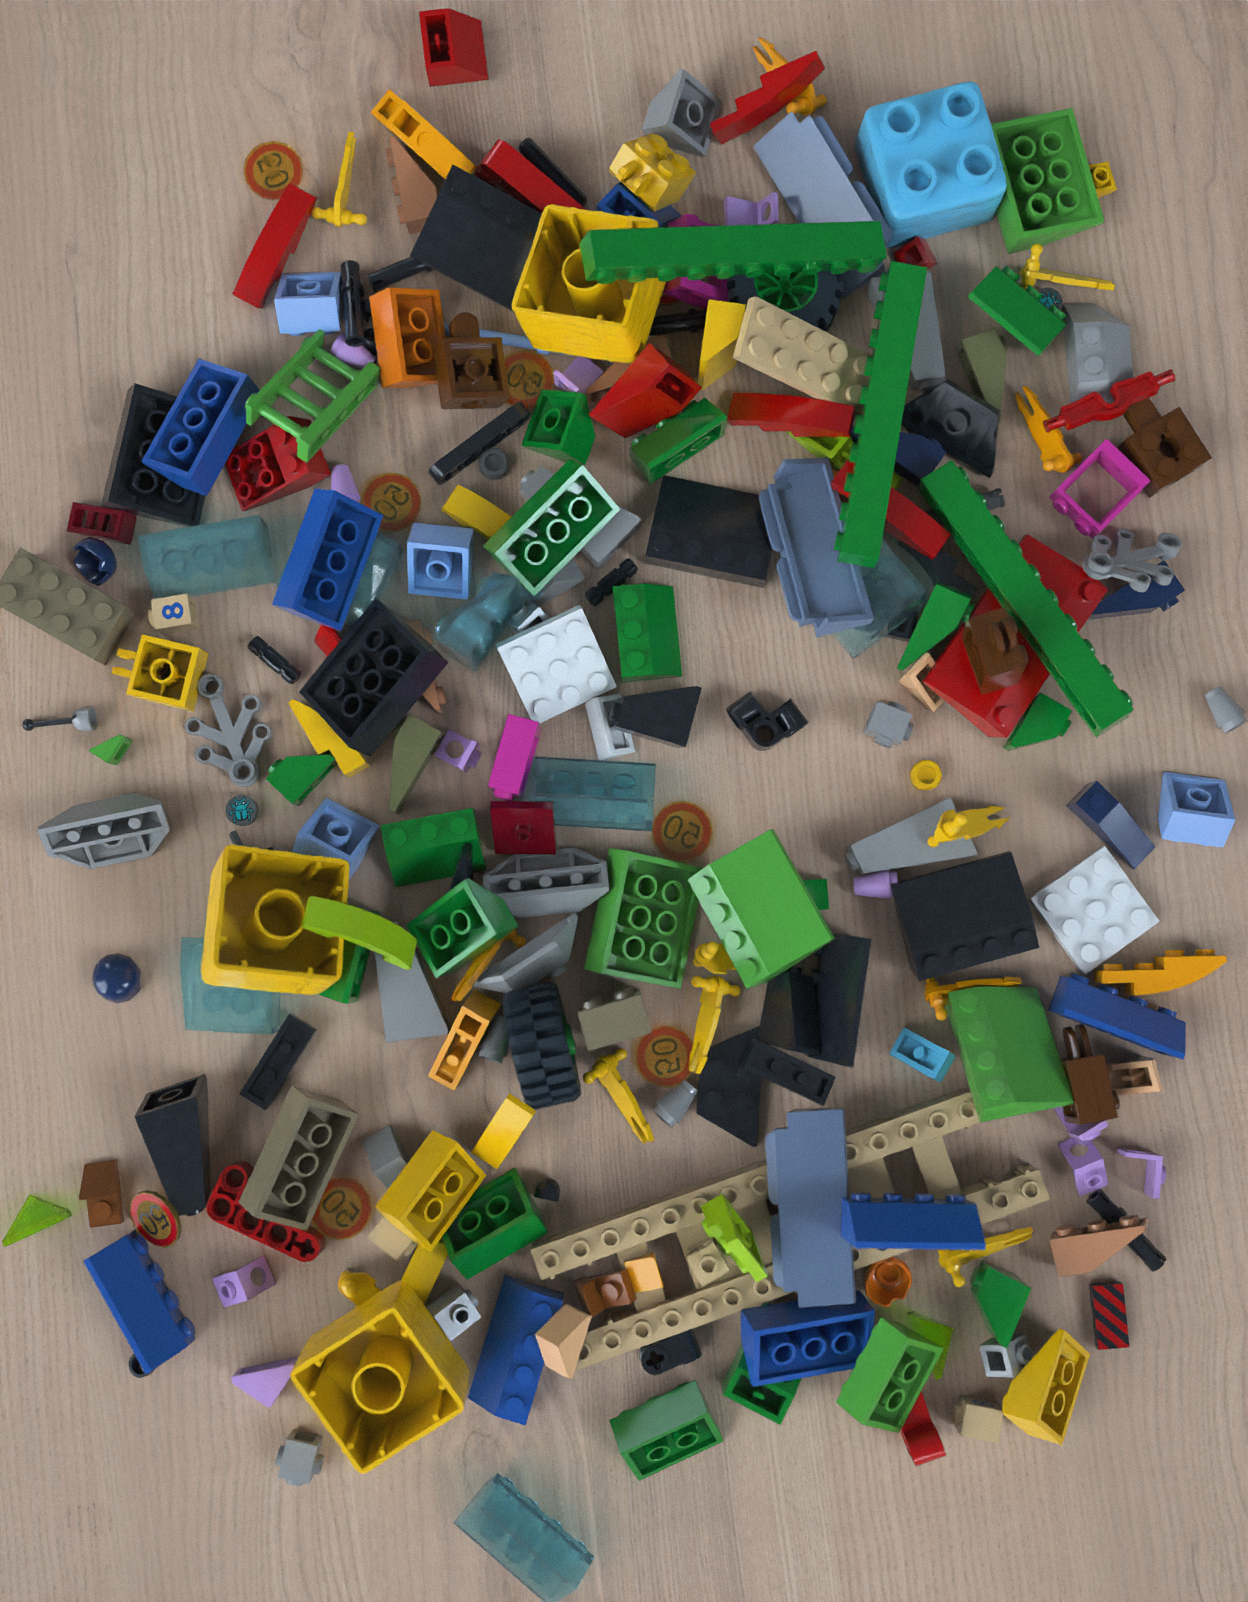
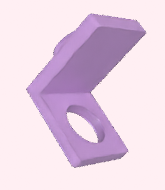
M772 192L757 203L730 196L724 198V226L776 224L778 222V193ZM770 204L771 213L769 218L765 220V210Z
M577 356L562 374L558 370L554 371V383L562 391L583 393L585 395L586 390L603 374V370L590 359Z
M449 729L439 745L435 756L467 773L470 767L474 769L482 752L479 751L481 746L473 739L470 741ZM451 741H459L463 744L464 752L458 758H451L446 753V747Z
M1062 1107L1054 1108L1070 1137L1076 1140L1090 1141L1101 1134L1100 1130L1108 1126L1106 1120L1084 1125L1065 1122Z
M1070 1138L1058 1143L1060 1151L1072 1168L1079 1196L1108 1185L1104 1159L1091 1140L1085 1142ZM1081 1144L1088 1148V1152L1083 1156H1074L1070 1153V1149L1075 1145Z
M1117 1148V1153L1125 1157L1147 1159L1144 1194L1151 1198L1160 1199L1161 1185L1165 1183L1166 1179L1163 1156L1154 1152Z
M264 1256L237 1270L212 1278L223 1307L248 1301L276 1284ZM253 1268H258L263 1273V1282L260 1286L254 1285L251 1281L250 1274Z

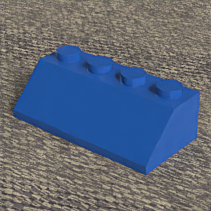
M198 359L141 462L182 488L207 496L246 426L245 403L252 393L257 394L260 389L248 374Z
M315 488L272 605L298 617L341 631L383 515L336 490Z
M1071 973L1070 978L1059 977L1048 1008L1049 1012L1159 1054L1184 1059L1186 1022L1176 1018L1177 1012L1160 1006L1157 1011L1146 1007L1148 1001L1131 995L1128 1000L1117 996L1119 990L1100 984L1099 989L1088 985V978Z
M853 1192L851 1193V1198L842 1197L841 1237L855 1248L985 1250L986 1243L977 1206L967 1200L965 1195L946 1194V1199H934L933 1194L916 1193L915 1199L903 1198V1194L883 1193V1198H871L870 1193Z
M134 1230L83 1262L145 1374H147L188 1347L196 1338L192 1322L189 1318H184L178 1308L180 1303L177 1295L173 1290H168L163 1281L164 1273L158 1263H153L149 1256V1246L142 1235H138Z
M504 1275L468 1399L496 1417L526 1426L544 1365L535 1334L561 1309L564 1297L563 1292Z
M855 1290L856 1302L854 1304L798 1308V1300L741 1309V1341L751 1385L755 1387L854 1369L858 1356L863 1352L874 1328L875 1310L860 1290Z

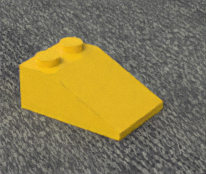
M1058 1329L1011 1381L1009 1390L1003 1397L1001 1413L1026 1434L1063 1445L1090 1353L1063 1329Z

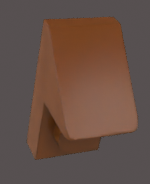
M117 1160L84 1165L79 1200H87L90 1228L124 1222Z
M627 1269L580 1278L574 1281L583 1312L592 1317L604 1309L631 1304L637 1299Z

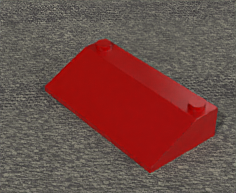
M1024 535L1018 543L1023 552L1022 557L1028 565L1033 564L1041 577V583L1046 590L1049 588L1055 593L1059 601L1058 606L1064 614L1068 613L1074 619L1077 625L1076 631L1079 633L1108 589L1100 581L1089 577L1081 566L1030 535ZM989 588L986 589L977 602L969 618L1002 608ZM964 622L927 674L923 683L988 737L1007 738L1050 673L1018 630L1016 634L1019 646L1024 645L1029 660L1018 684L982 695L961 639L966 622Z

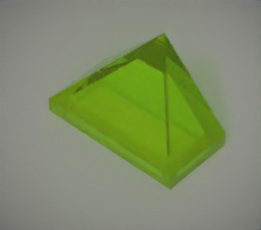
M29 1194L2 1241L3 1246L7 1247L71 1217L72 1213L69 1209Z
M910 1311L907 1314L914 1331L944 1348L931 1372L933 1377L938 1380L943 1375L953 1328L915 1311Z

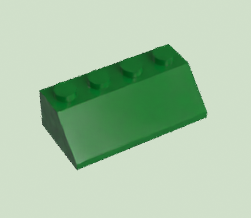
M569 459L483 547L504 570L532 596H535L621 509L584 465Z

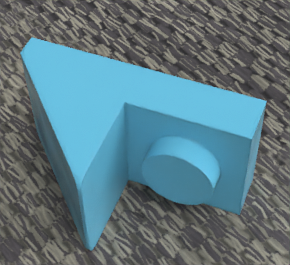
M905 1027L902 1029L889 1053L891 1056L939 1083L942 1082L956 1057L951 1052Z

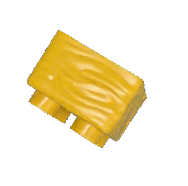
M546 206L541 215L530 253L512 301V310L531 345L536 349L632 364L645 349L666 281H659L658 278H646L644 281L637 283L628 282V279L615 280L608 284H599L597 280L586 281L580 242L588 230L659 228L658 221L650 218L588 211L574 207Z
M234 844L227 845L216 862L210 877L201 962V977L203 981L214 986L305 995L320 994L340 979L342 973L344 939L337 936L327 938L302 928L308 898L311 896L347 904L349 863L339 858L303 855L287 851H272Z
M404 1281L392 1283L356 1308L314 1333L307 1340L290 1373L291 1380L296 1388L303 1395L304 1399L309 1402L325 1428L341 1447V1451L360 1474H365L408 1445L460 1414L465 1407L470 1375L466 1363L453 1347L432 1314L424 1306L415 1291Z

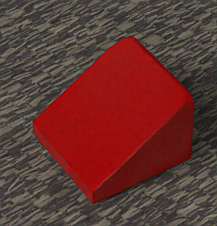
M920 236L915 237L893 253L897 262L928 267L927 270L938 264L926 240Z
M320 625L314 638L315 644L327 657L342 640V637L335 629Z

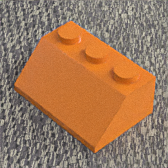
M389 287L370 295L369 301L382 388H411L438 384L433 350L443 338H446L439 290Z

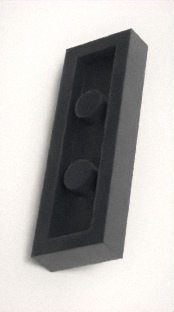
M290 1013L239 1094L262 1109L267 1110L317 1029Z
M751 1039L740 1065V1068L823 1106L836 1078L757 1039Z

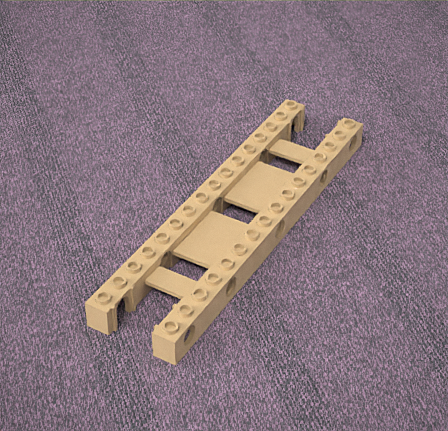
M969 1086L845 1130L850 1198L853 1192L870 1193L871 1198H883V1193H895L883 1157L912 1147L928 1194H933L934 1199H946V1194L965 1195L967 1200L976 1204L981 1224L1050 1200L1040 1170L1031 1164L1026 1166L1017 1165V1169L1013 1170L1015 1177L1009 1180L994 1182L984 1177L980 1179L981 1182L960 1188L942 1136L963 1128L970 1130L972 1129L971 1125L980 1123ZM767 1159L532 1243L531 1253L541 1280L548 1277L551 1280L555 1279L557 1274L584 1264L591 1266L593 1261L617 1253L622 1270L626 1269L624 1261L650 1254L647 1245L648 1241L673 1232L677 1233L685 1256L686 1250L709 1237L702 1226L701 1221L705 1217L701 1206L724 1194L753 1231L768 1277L756 1282L749 1272L744 1274L731 1256H728L725 1259L730 1271L702 1287L686 1259L694 1282L693 1289L672 1297L669 1294L665 1295L663 1288L635 1293L637 1298L634 1301L635 1307L615 1314L609 1312L608 1316L604 1318V1324L587 1331L575 1371L740 1312L741 1309L751 1308L793 1293L783 1292V1288L778 1287L774 1283L771 1216L765 1199L769 1198ZM853 1247L854 1270L912 1249Z

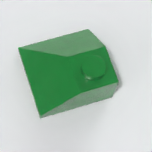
M541 389L521 446L565 463L571 459L586 465L595 440V432L591 416L589 415L590 410L586 395L577 392Z
M982 1260L980 1267H975L970 1278L971 1292L987 1331L1002 1347L1008 1348L1031 1287L1017 1275Z

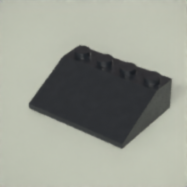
M452 164L410 257L513 312V297L530 253L542 213Z
M135 383L127 390L101 506L124 510L143 518L197 529L199 528L206 496L182 488L141 462L177 397Z
M663 475L645 554V564L763 588L767 577L772 547L759 503V495Z
M375 598L299 692L349 748L371 757L449 662L383 602Z
M1010 851L890 884L909 966L919 981L1040 948L1034 919Z
M833 934L834 940L814 952V956L819 957L817 969H812L810 976L814 978L820 1054L812 1055L805 1053V1055L810 1058L853 1068L871 939Z

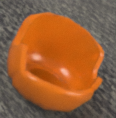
M894 1256L868 1265L864 1272L866 1295L874 1304L882 1307H890L891 1303L897 1299L904 1300L912 1285L910 1268L901 1258Z

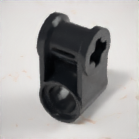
M693 1329L640 1347L639 1355L644 1370L649 1374L658 1375L677 1366L697 1360L702 1356V1352ZM655 1351L659 1361L653 1362L649 1353Z

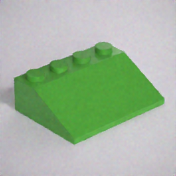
M1073 108L991 124L1006 176L1007 187L996 214L1008 254L1031 250L1032 245L1036 243L1044 246L1105 222Z
M774 829L768 830L712 862L688 879L747 989L769 982L835 939Z
M609 848L606 859L609 891L598 899L584 969L604 975L681 989L699 902L688 879L703 868L632 851Z
M979 986L948 992L946 1010L980 1123L1074 1104L1071 1089L1037 987Z

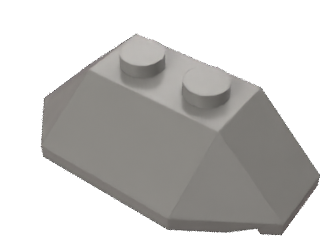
M1095 303L1064 304L1062 311L1066 314V317L1063 320L1068 323L1064 328L1070 403L1094 391L1098 392L1107 403H1114L1110 393L1111 386L1116 382L1133 378L1129 325Z
M130 793L74 805L40 825L37 830L48 856L56 859L59 857L69 863L93 869L151 857L171 827L162 801L138 793Z
M575 847L557 849L556 855L513 854L498 864L491 872L488 871L483 875V887L502 898L511 914L518 918L581 912L609 891L607 862L602 859L598 860Z
M574 912L483 972L473 986L508 993L512 990L540 984L539 980L547 975L554 979L566 971L565 963L570 961L579 920L577 914Z

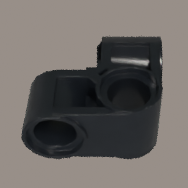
M750 691L726 708L727 714L736 727L742 731L751 746L759 751L771 749L809 723L791 698L768 714L762 709ZM758 729H767L772 735V740L768 743L760 742L756 736Z

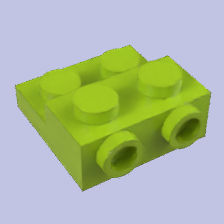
M724 1194L702 1205L701 1208L705 1217L701 1221L702 1226L710 1238L715 1237L717 1239V1244L725 1257L731 1256L744 1274L749 1272L756 1282L768 1277L753 1231Z

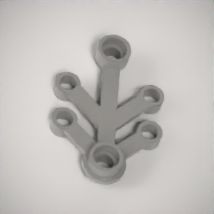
M1119 529L1113 539L1114 544L1117 546L1116 556L1111 557L1107 554L1112 544L1111 539L1104 535H1096L1090 546L1093 552L1084 559L1082 567L1087 575L1093 579L1101 580L1114 577L1130 582V587L1135 591L1145 592L1151 583V577L1148 574L1153 575L1152 578L1157 584L1169 585L1174 576V571L1168 566H1158L1144 561L1156 557L1163 560H1171L1178 555L1183 542L1175 534L1161 533L1154 546L1130 552V546L1135 535L1130 530ZM1120 567L1129 568V569L1136 570V571H1139V572H1132V571H1129V570L1122 569V568H1120Z
M205 674L198 681V691L202 696L210 699L222 732L205 725L197 717L187 719L185 730L192 736H202L228 747L233 760L216 754L215 750L207 745L198 747L195 757L200 763L213 764L228 771L229 777L234 784L241 787L251 786L259 778L260 768L256 760L264 742L272 738V728L265 723L256 724L252 730L254 737L245 754L241 741L253 715L261 710L262 702L254 695L245 696L242 700V710L235 725H233L222 696L225 690L223 680L214 674ZM216 682L217 690L210 693L208 691L209 684ZM251 699H255L257 702L253 710L247 708V703ZM198 721L200 724L199 730L192 732L190 729L191 724ZM266 727L267 735L264 738H259L258 730ZM208 749L210 751L209 759L202 760V751ZM247 766L250 773L247 777H242L240 770Z

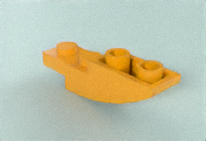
M390 89L370 112L444 180L452 164L471 175L477 167Z
M1196 949V955L1184 956V950H1165V956H1154L1155 969L1154 963H1134V969H1123V964H1103L1104 970H1094V983H1125V994L1128 995L1160 993L1180 988L1202 979L1226 963L1227 958L1226 955H1215V949Z

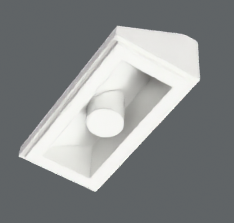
M621 693L595 697L585 703L600 761L635 752L631 734L610 728L611 720L608 719V713L611 704L617 702V698L622 697Z

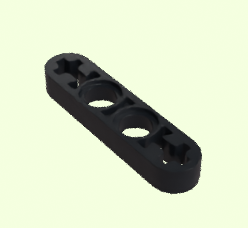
M522 402L514 404L434 463L428 473L437 485L446 483L476 461L485 450L495 447L522 427L531 418L532 414Z

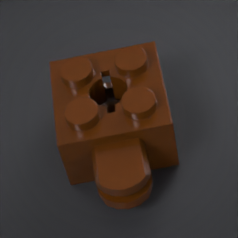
M467 312L459 313L449 323L450 338H443L433 350L441 410L499 408L510 397L502 337H480L477 317Z
M1148 398L1131 405L1123 414L1134 434L1127 437L1117 448L1151 480L1143 488L1149 498L1199 469L1212 458L1180 407L1161 416L1151 399Z
M1005 607L967 619L961 637L982 695L1018 684L1026 668V663L1029 662L1024 645L1019 646L1016 639V634L1018 633L1016 622L1013 616L1008 617Z
M1083 1024L1076 1025L1075 1032L1071 1026L1064 1027L1062 1033L1068 1057L1061 1058V1062L1074 1099V1104L1062 1106L1065 1122L1084 1125L1118 1118L1117 1110L1120 1109V1102L1116 1091H1112L1109 1078L1113 1077V1071L1110 1061L1105 1059L1104 1054H1092L1087 1029Z

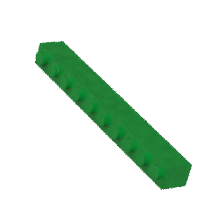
M881 221L588 230L580 242L586 281L597 280L599 284H608L621 279H628V282L637 283L644 281L646 278H658L659 281L664 282L673 280L676 277L699 280L705 276H717L718 279H727L734 275L744 274L748 278H755L768 273H774L777 277L787 276L793 272H802L806 276L817 274L820 271L841 274L848 270H858L859 273H868L874 271L877 268L876 266L887 257Z
M891 261L887 273H881L878 291H883L882 301H876L873 319H878L877 329L872 328L868 347L873 348L872 357H867L863 374L864 376H869L867 386L862 385L859 397V404L864 405L862 415L857 414L854 426V433L859 434L857 444L852 443L849 455V462L854 463L852 473L847 472L844 484V491L849 492L847 502H842L839 513V521H844L842 532L837 531L833 550L839 551L837 562L874 568L879 559L928 267Z
M952 460L920 480V494L945 529L951 534L953 540L1002 608L1005 607L1007 615L1013 616L1020 633L1097 738L1130 716L1134 711L1132 699L1125 690H1119L1113 681L1114 676L1109 667L1105 664H1100L1095 657L1096 652L1090 641L1081 638L1076 631L1077 625L1074 619L1068 613L1064 614L1058 606L1059 601L1055 593L1049 588L1046 590L1040 581L1041 577L1033 564L1028 565L1022 557L1023 552L1020 545L1014 539L1010 540L1004 532L1005 527L1001 519L997 515L992 516L986 507L987 502L980 491L975 492L969 484L970 480L966 471L962 467L957 468Z

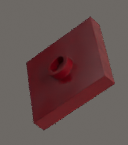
M491 801L490 813L495 854L556 855L557 843L553 802Z

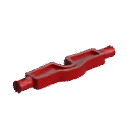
M1172 369L1155 376L1149 371L1139 376L1116 382L1110 389L1114 403H1107L1098 392L1094 391L1075 402L1061 407L1059 415L1043 420L1044 429L1046 428L1045 431L1047 433L1062 426H1065L1066 430H1071L1093 420L1108 421L1118 418L1131 405L1157 395L1161 386L1174 382L1176 379Z

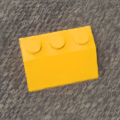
M708 299L697 382L702 387L700 391L706 389L736 366L737 360L733 358L746 304Z
M432 1130L376 1204L375 1208L392 1225L431 1253L487 1175L457 1141Z

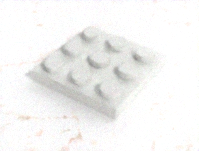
M580 605L496 644L531 720L537 721L539 724L617 687Z
M1106 846L1100 847L1028 898L1082 975H1086L1160 922Z

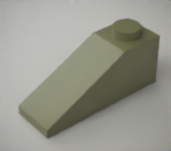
M995 327L961 340L956 352L973 394L1000 410V423L1007 345L1003 336L998 335Z
M411 714L406 719L403 718L393 732L396 737L393 742L389 809L397 814L401 811L445 736L439 730Z

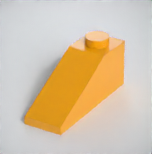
M475 989L472 991L461 1007L428 1077L453 1091L456 1090L501 1005L499 1002Z

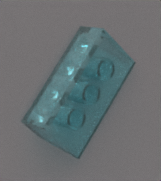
M260 515L138 536L142 565L155 599L188 594L192 597L276 582L268 527Z
M534 756L529 801L553 802L555 826L652 831L656 764Z
M499 1473L483 1485L454 1521V1524L544 1602H557L577 1589L595 1558L587 1550L584 1543L570 1536L563 1530L562 1525L557 1520L548 1517L539 1509L538 1504L534 1500L525 1497L515 1488L510 1479L502 1477Z

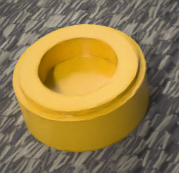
M921 760L914 764L910 770L912 785L921 791L934 789L942 778L940 767L931 760Z

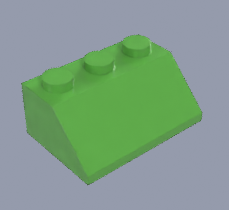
M881 1317L878 1324L873 1328L871 1337L863 1352L858 1356L851 1375L843 1384L836 1403L862 1425L899 1433L944 1348L899 1322Z

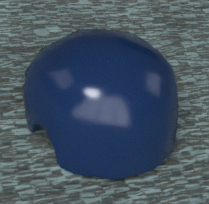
M87 537L73 547L74 551L79 549L78 555L74 558L76 567L93 585L100 586L115 574L117 559L112 548L103 540Z
M120 953L106 955L95 965L92 977L93 985L97 993L105 1000L117 1004L127 1002L141 988V971L129 956Z

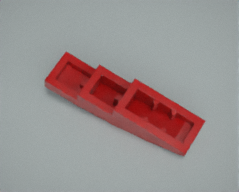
M814 51L760 75L761 88L734 99L737 111L710 122L713 135L721 145L752 130L778 113L801 94L825 69L818 52Z
M291 183L288 184L263 227L244 265L232 295L256 308L263 309L273 282L280 279L289 254H295L317 197Z
M733 393L727 421L731 426H759L762 431H790L794 437H850L857 409L852 405L799 396Z
M849 459L831 481V488L847 498L849 492L844 491L847 472L852 473L854 463L849 462ZM891 487L884 531L934 560L951 537V534L926 512Z

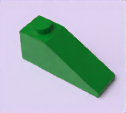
M938 581L897 669L903 671L954 631L961 621L967 622L974 609V605L970 604L972 596Z

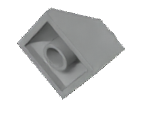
M681 69L650 102L642 131L646 134L654 133L666 140L669 148L705 157L713 135L710 122L717 120L723 101L685 69Z

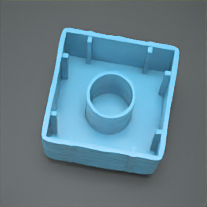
M962 82L926 93L878 104L865 112L858 135L856 136L854 148L860 170L863 173L866 189L892 231V238L887 242V248L907 244L917 236L926 239L943 233L984 224L994 218L1007 187L1006 176L982 93L975 82Z

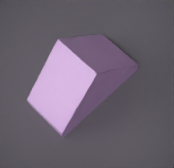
M298 1356L238 1369L231 1377L232 1384L270 1409L291 1378L290 1373L297 1362Z

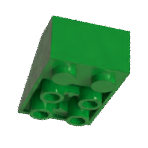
M765 1302V1303H762L761 1306L771 1305V1304L768 1303V1302ZM741 1344L721 1387L723 1396L781 1425L795 1397L801 1378L753 1387L750 1382L744 1350Z

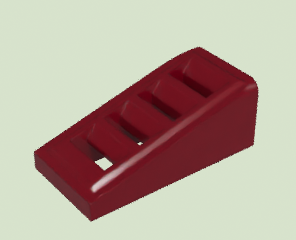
M73 502L67 532L130 545L137 517L124 510ZM84 512H88L85 527L81 528ZM97 514H99L96 529L93 530ZM111 517L108 532H106L108 519Z

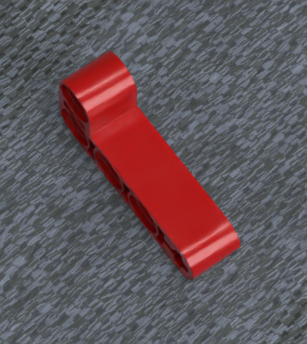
M501 139L494 143L474 171L476 177L495 188L500 186L513 198L540 213H543L548 205L586 210L517 150Z
M242 1160L236 1161L224 1168L206 1206L207 1214L213 1221L301 1262H311L322 1252L325 1247V1237L322 1232L312 1226H309L306 1231L260 1218L257 1226L250 1225L246 1220V1213L248 1211L239 1203V1200L254 1168L250 1163ZM233 1169L240 1170L243 1173L244 1181L242 1184H237L232 1180L231 1173ZM219 1198H224L230 1203L229 1213L222 1212L219 1209ZM275 1225L285 1227L287 1230L286 1239H280L275 1235ZM298 1233L299 1235L295 1238V1240L297 1241L294 1244H291L290 1242ZM307 1239L312 1241L311 1247L313 1248L310 1251L305 1249V1241Z
M921 1391L900 1430L915 1466L946 1456L941 1438L932 1422Z

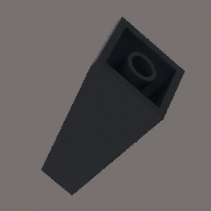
M205 1074L147 1093L134 1116L175 1218L185 1214L186 1216H194L202 1212L206 1208L210 1197L208 1087Z

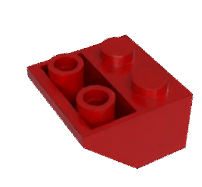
M450 8L419 11L425 68L429 86L435 87L488 80L481 20Z

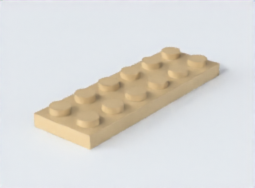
M756 296L749 298L733 358L816 399L855 406L857 409L855 417H857V414L862 415L864 405L859 404V397L862 385L867 386L869 376L863 375L867 357H872V355Z

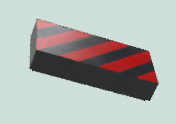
M1123 1283L1089 1284L1095 1347L1098 1350L1129 1348Z

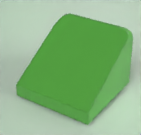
M119 734L91 748L89 752L106 763L118 765L132 744V739Z

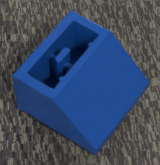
M622 182L617 183L597 204V211L654 219L658 221L659 228L668 227V223L681 217V214L671 205L653 212Z

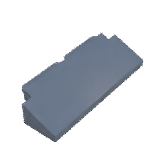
M791 111L753 145L754 150L798 223L881 221L885 249L887 248V242L892 238V231L864 184L860 181L851 184L848 177L853 172L852 164L823 117L817 116L812 119L809 115L799 123ZM883 261L876 266L877 268L874 271L868 273H859L858 270L844 272L841 282L844 284L843 299L868 284L871 278L879 277L882 272H885Z
M829 458L784 459L774 475L775 484H769L766 490L761 491L758 499L771 547L773 550L780 552L781 555L776 567L790 618L798 621L799 627L813 624L816 637L870 624L874 617L859 565L837 562L839 551L833 550L837 531L842 532L844 521H839L841 508L839 493L831 488V481L834 475Z
M844 1108L793 1109L787 1112L788 1127H778L774 1129V1132L768 1133L765 1138L769 1200L773 1204L778 1205L779 1214H775L770 1220L774 1283L778 1287L783 1288V1292H798V1308L854 1304L856 1302L853 1246L841 1237L842 1197L850 1198Z

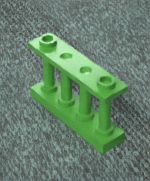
M321 329L312 337H307L301 344L300 350L257 394L252 393L245 403L246 424L252 426L262 415L296 437V442H298L297 457L306 463L375 390L380 367L372 362H369L362 370H355L323 349L325 332ZM317 359L348 379L350 383L344 389H338L308 370L307 367ZM297 378H300L331 398L332 402L327 408H320L289 388V386ZM279 397H282L313 417L314 422L309 427H302L272 408L271 405Z

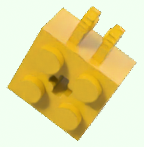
M651 133L624 143L612 162L609 172L642 200L650 210L655 212L678 202L697 172L689 166L690 163L685 157L676 154L667 146L668 144L664 138Z
M141 635L137 652L118 648L117 656L126 660H135L132 671L117 666L113 667L111 673L130 679L126 692L127 695L135 699L194 712L199 694L197 685L199 679L204 674L209 655L207 652L198 647L148 635ZM170 669V676L168 678L163 677L164 671H169Z

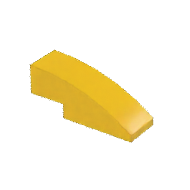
M294 699L288 702L318 755L332 754L343 774L348 778L370 766L364 755L349 748L318 712Z
M509 1093L471 1153L495 1169H498L536 1110Z

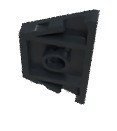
M949 379L944 380L904 405L901 425L925 438L931 437L937 440L942 445V449L988 478L992 476L995 470L999 409Z
M760 1026L710 1046L707 1054L708 1059L701 1074H698L696 1113L752 1147H757L761 1077L740 1068V1065L751 1039L758 1038Z

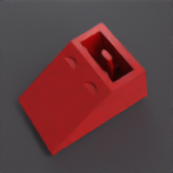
M649 343L589 415L626 439L681 412L702 387L680 364Z
M287 416L302 427H309L312 424L310 419ZM276 424L234 448L225 463V467L241 510L245 512L307 489L330 476L331 473L322 449L320 448L306 463L297 457L298 442H296V437Z

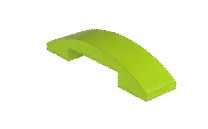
M315 896L308 898L302 928L327 938L340 937L382 954V960L406 970L412 968L417 939L408 931L383 917L345 903Z

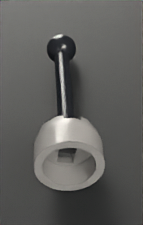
M89 706L77 709L73 713L72 718L42 721L26 719L23 721L22 727L26 731H31L34 727L73 724L80 731H95L98 726V717L95 708Z

